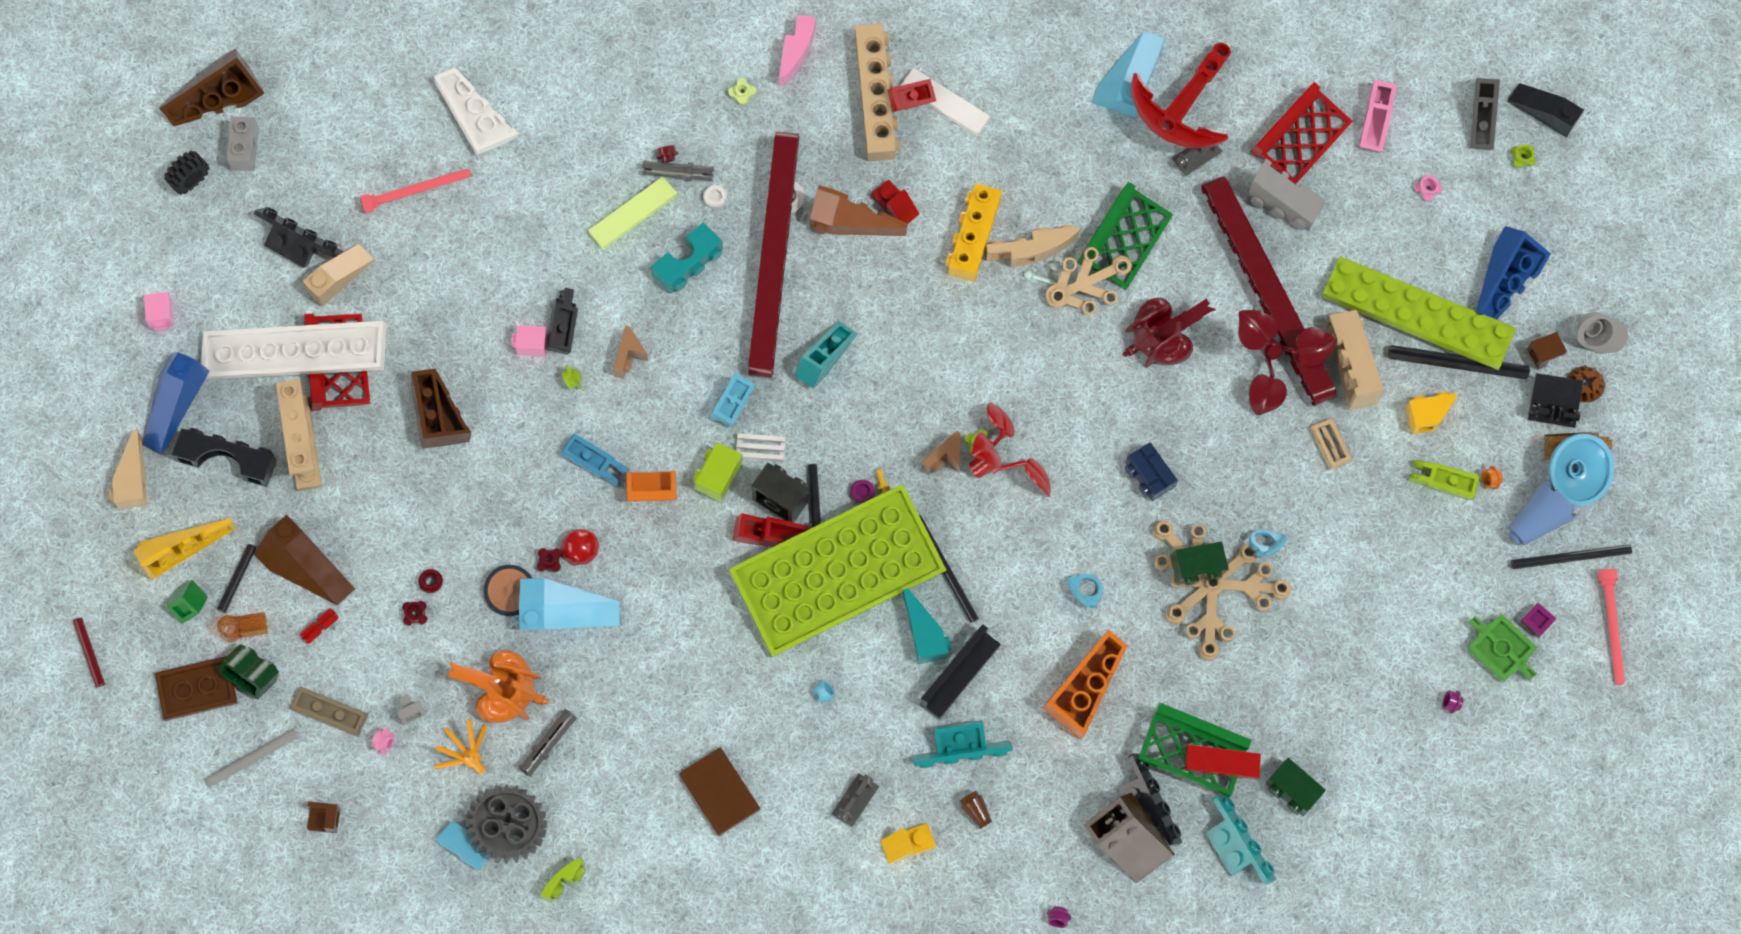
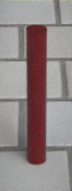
M76 618L73 620L95 687H102L106 684L83 618Z

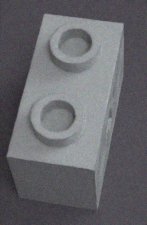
M231 116L226 159L231 170H255L259 133L255 117Z

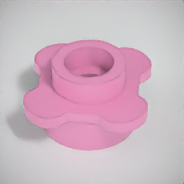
M1425 175L1421 182L1415 183L1414 190L1420 192L1425 201H1431L1435 194L1442 192V186L1432 175Z
M389 728L378 730L372 739L373 748L378 751L380 750V754L384 756L393 747L395 734L390 733Z

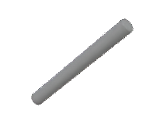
M292 729L205 778L209 787H212L298 738V735Z

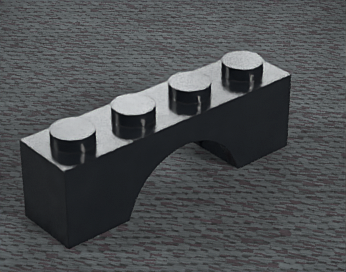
M181 428L172 452L176 462L199 468L206 460L212 457H230L239 463L240 473L244 481L268 487L277 462L271 450L263 447L258 449L250 448L247 443L242 441L229 442L223 436L213 434L212 437L204 435L202 431L195 428H190L189 430Z

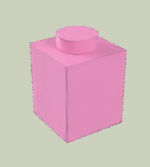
M169 293L145 294V316L149 328L155 331H165L168 327L174 326L173 304Z
M517 325V333L512 334V348L516 349L517 355L546 357L545 347L548 336L546 327Z

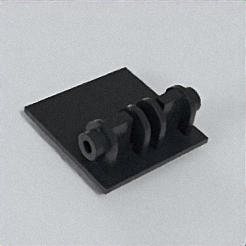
M1536 373L1528 420L1575 428L1576 421L1580 419V412L1578 410L1584 381Z

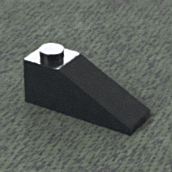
M1519 83L1508 99L1509 103L1566 138L1584 111L1583 108L1565 97Z

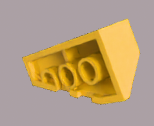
M228 518L158 536L151 540H144L137 545L133 552L145 572L153 580L235 530L236 527L232 520Z

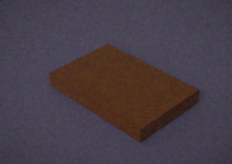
M227 656L155 673L164 721L238 704L234 684L226 680L219 673L221 662Z
M721 747L679 773L680 778L718 837L761 810Z

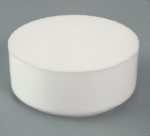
M718 185L709 186L703 194L704 203L711 209L723 207L727 201L725 189Z

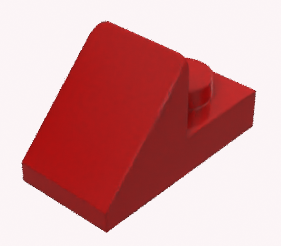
M931 79L887 89L893 112L912 109L936 101Z
M889 179L871 193V197L888 215L907 224L920 215L905 189L899 191Z

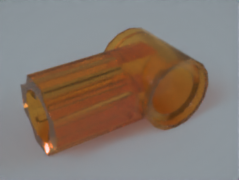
M261 612L236 617L225 615L217 623L218 632L221 638L228 643L235 642L241 638L268 634L266 613ZM228 625H234V626H236V628H235V630H234L233 632H231V633H225V632H224V629H225L226 626H228Z

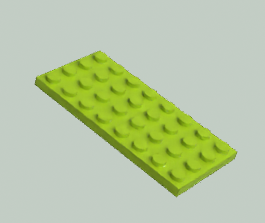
M903 484L728 569L771 657L903 593V589H911L947 571Z

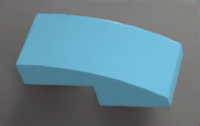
M451 821L436 839L442 847L458 855L461 861L479 871L488 860L485 859L486 851L477 853L478 844L470 845L473 837H467V830Z

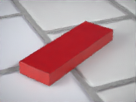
M1190 744L1186 746L1185 771L1255 780L1260 778V753Z

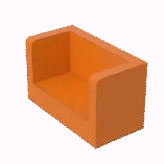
M676 471L627 472L628 502L677 500Z

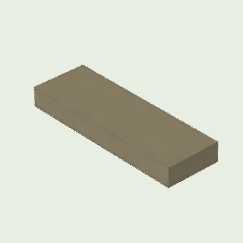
M301 686L290 707L291 711L356 737H359L368 717L366 712Z

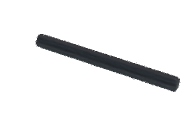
M1391 345L1388 349V358L1519 379H1527L1530 374V367L1528 365L1502 362L1499 370L1462 355Z

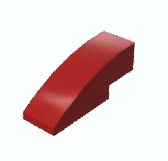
M741 513L736 517L732 541L774 547L813 527L769 516L760 518Z

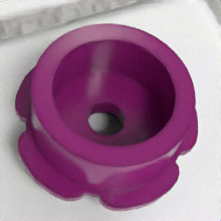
M1448 690L1444 695L1442 707L1449 710L1450 714L1455 713L1456 710L1459 711L1463 706L1464 699L1461 697L1460 691Z
M1055 906L1047 911L1048 924L1053 927L1065 928L1068 925V921L1071 920V915L1064 907Z

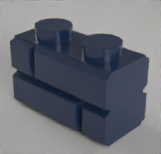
M1151 442L1127 457L1125 462L1126 472L1131 478L1135 477L1138 480L1141 493L1146 498L1149 496L1152 502L1177 486V478Z

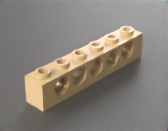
M883 24L855 26V41L867 161L893 160L896 157V152L900 151L899 137L894 138V130H898L897 116H892V106L887 89L893 88V76L888 74L887 67H891V56L885 50V46H889L888 32L883 31ZM871 48H875V49H877L878 51L875 52V53H872V52H869L868 50L871 49ZM873 69H878L881 72L878 74H873L870 71ZM875 90H880L883 93L880 95H875L872 92ZM877 111H882L885 113V115L877 116L874 113ZM883 132L887 134V136L881 138L878 137L876 134Z

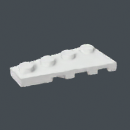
M456 68L434 76V82L476 155L518 137L519 133L514 128L511 129L505 122V119L490 107V103L475 91L471 83Z

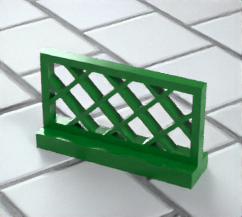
M1129 181L1121 190L1086 248L1094 247L1097 249L1099 256L1107 254L1109 266L1112 265L1113 261L1112 253L1123 252V256L1129 258L1128 250H1139L1141 258L1139 261L1131 262L1132 266H1136L1133 271L1131 269L1128 272L1129 277L1126 282L1119 279L1116 274L1106 278L1124 290H1127L1173 216L1171 212L1135 190L1136 186ZM1134 198L1143 203L1144 211L1133 212L1131 202ZM1158 212L1166 218L1162 224L1153 225L1150 213ZM1146 214L1148 226L1137 228L1134 216ZM1130 217L1133 229L1122 231L1119 221ZM1150 230L1151 242L1141 244L1139 232ZM1134 233L1137 245L1126 247L1123 235ZM1118 236L1121 248L1110 250L1108 244L1109 237ZM1089 250L1087 252V257L1089 259H1092L1095 256L1094 250ZM1084 251L1077 260V263L1082 265L1084 260ZM1094 261L1091 266V269L1095 272L1106 268H1102L1101 266L1094 263ZM1126 262L1124 264H1119L1118 268H1125Z
M1159 703L1154 708L1152 720L1137 760L1230 797L1238 777L1227 776L1230 782L1226 789L1218 786L1215 779L1216 774H1208L1206 777L1199 778L1192 771L1184 772L1185 766L1179 769L1172 767L1168 758L1176 754H1180L1185 765L1184 751H1186V747H1181L1176 735L1181 733L1188 734L1193 743L1191 745L1199 746L1207 742L1212 744L1213 748L1220 747L1222 749L1244 752L1249 749L1252 740ZM1157 722L1166 725L1170 734L1159 739L1155 731ZM1172 737L1177 751L1166 755L1161 742ZM1155 744L1162 755L1158 759L1145 756L1148 747Z

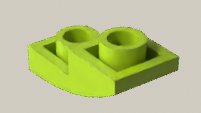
M578 858L563 867L541 892L542 899L549 903L552 902L553 898L558 899L565 887L562 885L563 882L573 886L575 881L579 883L586 872V869L583 868L585 866L584 860Z

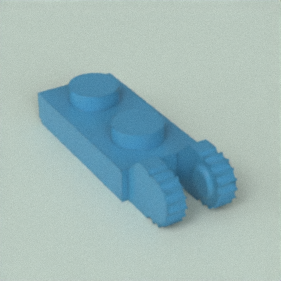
M577 434L571 436L560 452L563 457L596 477L603 478L615 487H619L621 481L607 472L610 466L620 474L627 475V472L630 471L626 466L616 461L613 456Z

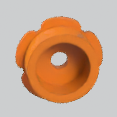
M1490 466L1489 469L1482 471L1481 479L1486 488L1498 489L1503 482V475L1495 466Z

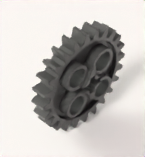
M507 784L504 786V791H500L496 785L494 793L485 789V797L478 794L476 798L477 803L471 802V810L467 811L466 817L468 820L465 822V827L469 828L466 836L473 837L470 845L478 844L477 853L486 851L485 859L494 855L495 863L501 857L504 859L505 864L508 863L511 857L515 863H518L519 855L525 860L528 859V851L535 854L537 849L535 845H542L543 840L541 838L545 837L546 830L544 828L547 827V821L543 820L546 816V811H540L542 803L534 804L536 796L526 797L527 789L522 793H518V786H515L513 791H509ZM499 807L503 811L500 813H496L492 810V808ZM525 813L527 818L520 819L516 814ZM504 822H508V826H504ZM493 829L497 834L489 835L485 831ZM510 836H519L521 840L513 841L510 839Z

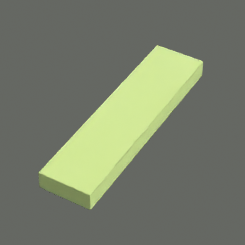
M662 176L590 228L588 232L604 250L677 197V192Z

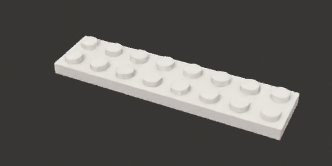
M384 321L203 331L201 364L210 370L205 380L384 370L387 324Z

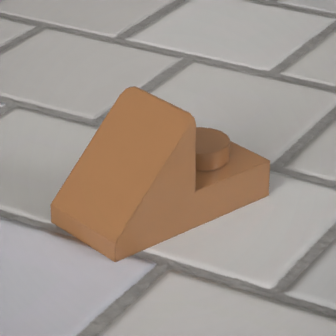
M629 326L624 328L613 368L614 377L624 379L626 372L630 373L633 362L631 358L648 361L647 352Z
M958 431L953 433L922 461L921 468L927 474H930L932 471L938 472L945 465V459L959 473L960 433Z

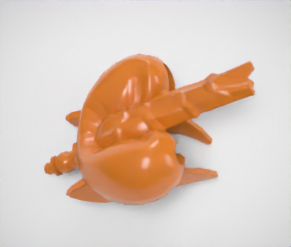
M511 650L496 651L491 656L489 669L493 675L470 667L457 665L452 661L449 663L453 671H449L448 677L471 683L472 686H477L487 691L476 702V713L486 722L505 723L518 716L529 720L528 714L524 709L530 701L537 704L541 703V705L549 703V700L545 699L546 696L536 694L534 690L533 679H541V676L531 672L524 658Z

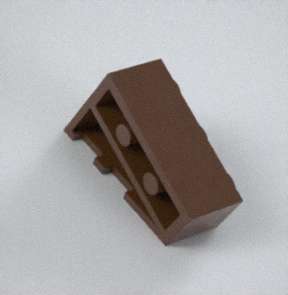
M437 370L412 371L410 383L422 449L470 442L471 431L462 419L458 407L453 403L450 393Z

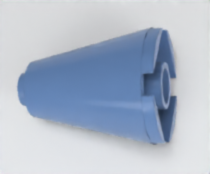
M1547 480L1539 485L1509 525L1511 532L1508 535L1517 545L1520 542L1526 545L1573 521L1577 517V514L1571 513L1574 511V508L1558 489L1553 492L1549 488L1552 484Z

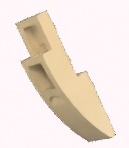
M1063 225L1056 229L1041 227L1032 231L1031 240L1019 238L1013 242L993 241L990 244H986V261L1010 259L1011 267H1017L1047 259L1061 252L1078 239L1079 226Z

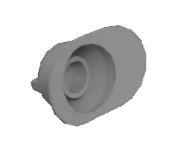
M1598 312L1587 313L1582 318H1577V340L1582 346L1599 354L1618 352L1626 345L1628 331L1621 322Z

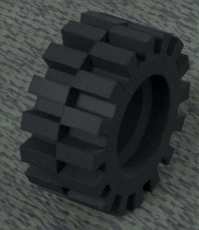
M196 151L185 152L182 157H177L178 160L176 162L173 161L171 163L172 166L167 168L168 172L164 174V180L179 195L187 194L188 190L192 191L195 186L199 185L200 181L205 180L204 176H207L209 173V164Z

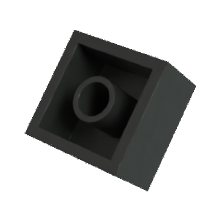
M767 462L751 485L752 500L783 520L795 522L808 503L807 484L798 477L793 479L787 475L786 470L777 464L773 466Z

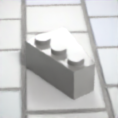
M1265 159L1252 181L1247 199L1255 207H1264L1270 210L1274 217L1289 220L1295 228L1309 231L1322 210L1325 200L1303 184H1300L1299 187L1288 180L1289 174L1285 171L1280 174L1270 167L1272 162Z

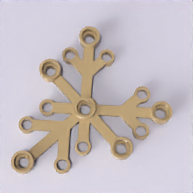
M1159 521L1155 525L1153 532L1158 540L1167 541L1174 550L1186 548L1173 533L1174 529L1170 522ZM1196 524L1192 527L1190 533L1193 538L1192 547L1202 545V540L1206 534V529L1203 525ZM1160 527H1167L1168 532L1162 533ZM1200 529L1203 534L1201 536L1195 535L1194 530ZM1245 544L1240 548L1238 556L1228 564L1229 570L1222 575L1223 578L1215 580L1217 586H1210L1208 578L1199 579L1200 582L1193 585H1185V582L1177 584L1174 581L1175 574L1172 575L1171 584L1173 587H1195L1199 589L1180 605L1174 604L1168 608L1166 618L1169 623L1173 625L1183 623L1186 618V612L1207 595L1206 615L1196 623L1189 624L1185 630L1187 638L1194 640L1205 629V641L1199 648V655L1205 661L1216 659L1219 653V647L1215 643V630L1220 634V638L1224 642H1231L1235 637V630L1230 626H1226L1216 615L1217 595L1223 590L1244 591L1253 600L1260 612H1266L1271 607V599L1267 596H1262L1260 593L1272 594L1277 600H1285L1291 593V586L1285 580H1277L1273 584L1260 583L1263 579H1268L1272 575L1273 568L1269 563H1262L1257 572L1246 581L1226 580L1243 564L1250 565L1256 561L1258 557L1256 551L1249 544ZM1251 550L1253 555L1246 556L1244 551ZM1160 554L1156 557L1154 564L1158 570L1173 569L1171 559L1167 555ZM1164 559L1167 564L1161 566L1158 564V560ZM1261 568H1267L1269 574H1263ZM1282 585L1286 588V591L1280 592L1277 587ZM1264 600L1268 603V606L1261 607L1259 602ZM1179 610L1181 616L1175 617L1172 611ZM1195 628L1197 630V634L1191 635L1189 633V629ZM1230 631L1232 637L1226 638L1223 632ZM1211 646L1214 652H1206L1205 647Z

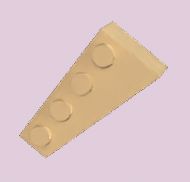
M1357 310L1329 315L1326 325L1328 333L1336 339L1333 351L1349 410L1377 405L1384 392V387L1370 349L1369 341L1364 332L1363 318L1359 317Z

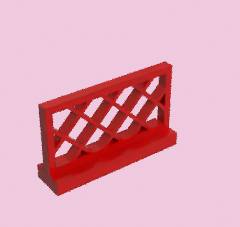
M1315 81L1250 151L1254 156H1259L1264 161L1265 159L1271 161L1270 167L1280 174L1283 171L1289 174L1287 172V165L1298 164L1299 174L1294 179L1290 174L1288 180L1295 185L1353 122L1319 91L1321 87ZM1317 98L1325 105V112H1314L1313 103ZM1310 117L1311 128H1299V118ZM1314 117H1326L1327 128H1315ZM1330 117H1339L1345 124L1341 128H1331ZM1295 133L1296 144H1285L1284 134ZM1300 133H1311L1312 144H1301ZM1316 133H1327V144H1317ZM1313 148L1314 158L1312 160H1302L1301 149ZM1271 149H1281L1282 160H1273L1267 153ZM1285 149H1297L1298 160H1286Z
M314 313L304 314V325H319V323L328 322L330 324H337L336 322L346 323L347 321L356 320L357 322H363L362 313L314 316ZM362 371L357 379L348 372H339L333 380H330L324 373L308 374L312 411H320L322 408L370 404L367 371ZM342 375L353 382L346 391L335 384ZM357 385L364 390L365 398L354 399L348 393ZM331 387L342 394L337 400L326 401V392Z

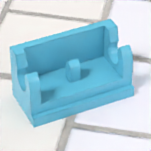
M735 373L708 419L714 422L718 420L726 428L730 425L733 426L755 384Z

